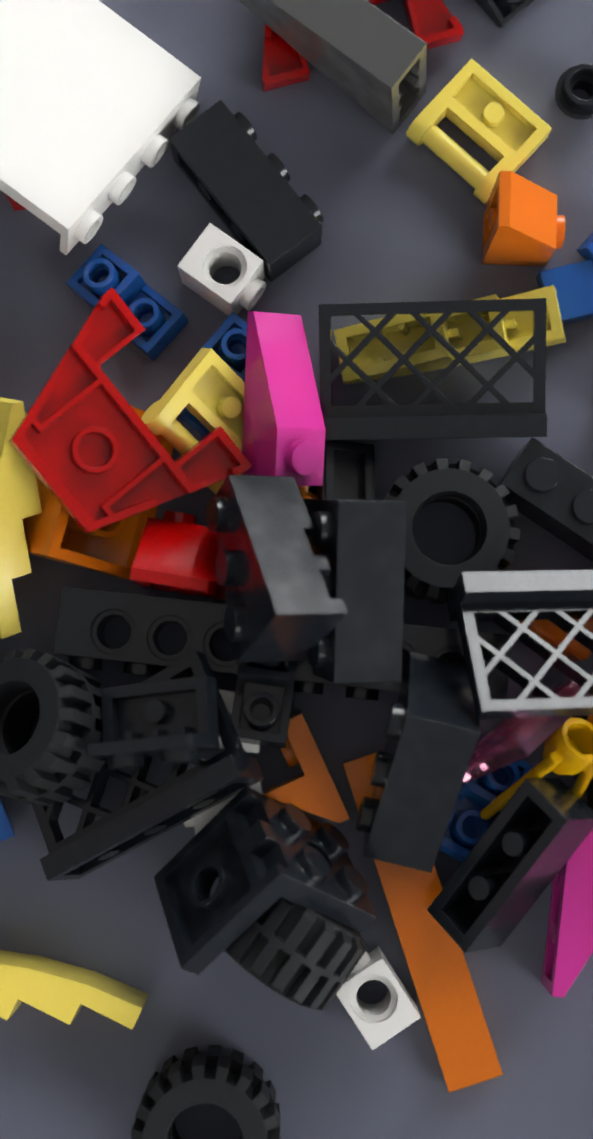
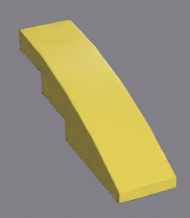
M554 285L501 298H546V347L566 342ZM493 294V295H489V296L482 297V298H478V299H474V300H500V299H499V297L497 296V294ZM533 311L508 312L493 328L516 352L533 336ZM480 312L477 314L489 324L500 312ZM452 313L436 331L461 353L483 331V328L467 313ZM411 314L396 315L380 333L404 355L427 330ZM442 314L420 315L432 326ZM384 317L369 322L376 327ZM362 323L334 330L336 345L348 356L371 331ZM487 334L465 359L469 363L509 356V354ZM431 335L408 360L422 373L447 368L455 358ZM375 337L353 362L372 380H379L399 359ZM533 345L527 351L533 350ZM339 357V362L341 364L343 360ZM403 364L391 378L411 375L413 373ZM349 366L342 372V379L345 384L364 382Z
M0 397V639L22 632L12 582L14 578L32 573L22 519L42 513L36 474L9 443L12 435L25 417L24 403L20 400Z
M0 950V1017L7 1021L20 1007L21 1003L24 1002L70 1025L83 1005L133 1030L149 996L146 992L96 971L39 955Z

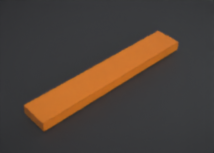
M377 751L342 762L358 813L363 796L372 798L375 786L370 785V777ZM373 859L449 1093L503 1075L463 950L427 910L442 891L435 865L430 873Z

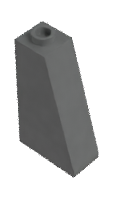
M239 0L392 134L396 132L426 93L427 43L367 0Z

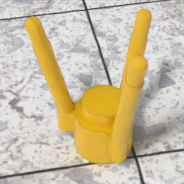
M560 716L550 724L520 735L517 741L521 746L546 739L543 760L480 812L481 818L488 820L501 811L526 778H543L550 771L558 775L571 776L580 773L571 790L581 799L593 778V725L582 718Z

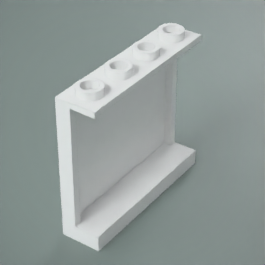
M0 0V190L61 234L60 251L67 255L79 241L86 244L94 237L103 222L104 217L102 214L112 202L119 206L126 200L136 184L137 178L135 176L144 165L152 168L158 163L168 147V138L176 128L181 130L194 120L200 109V103L196 101L201 77L99 0Z

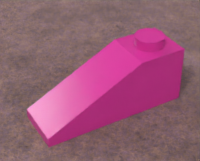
M248 311L242 454L252 467L246 472L241 473V475L294 477L298 486H323L326 428L301 315Z
M593 829L552 880L541 980L542 985L552 997H565L593 953Z

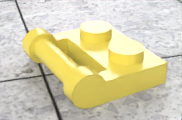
M471 58L414 119L406 132V136L417 146L421 144L427 146L475 188L473 195L484 205H487L499 172L512 171L515 173L548 138L552 127ZM445 116L498 162L490 172L437 126Z
M201 348L162 398L154 402L145 411L141 420L154 436L160 434L183 455L199 442L176 419L182 410L186 408L210 432L221 426L242 452L245 382L212 348ZM225 479L207 487L217 494Z

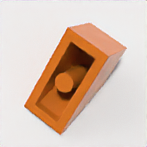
M500 171L483 212L482 264L546 267L555 250L562 248L565 238V216L557 215V195L512 171Z

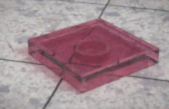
M569 680L551 691L560 698L575 697L581 687L572 680ZM586 692V694L583 697H588L592 695ZM571 716L506 718L476 744L463 782L467 784L530 755Z

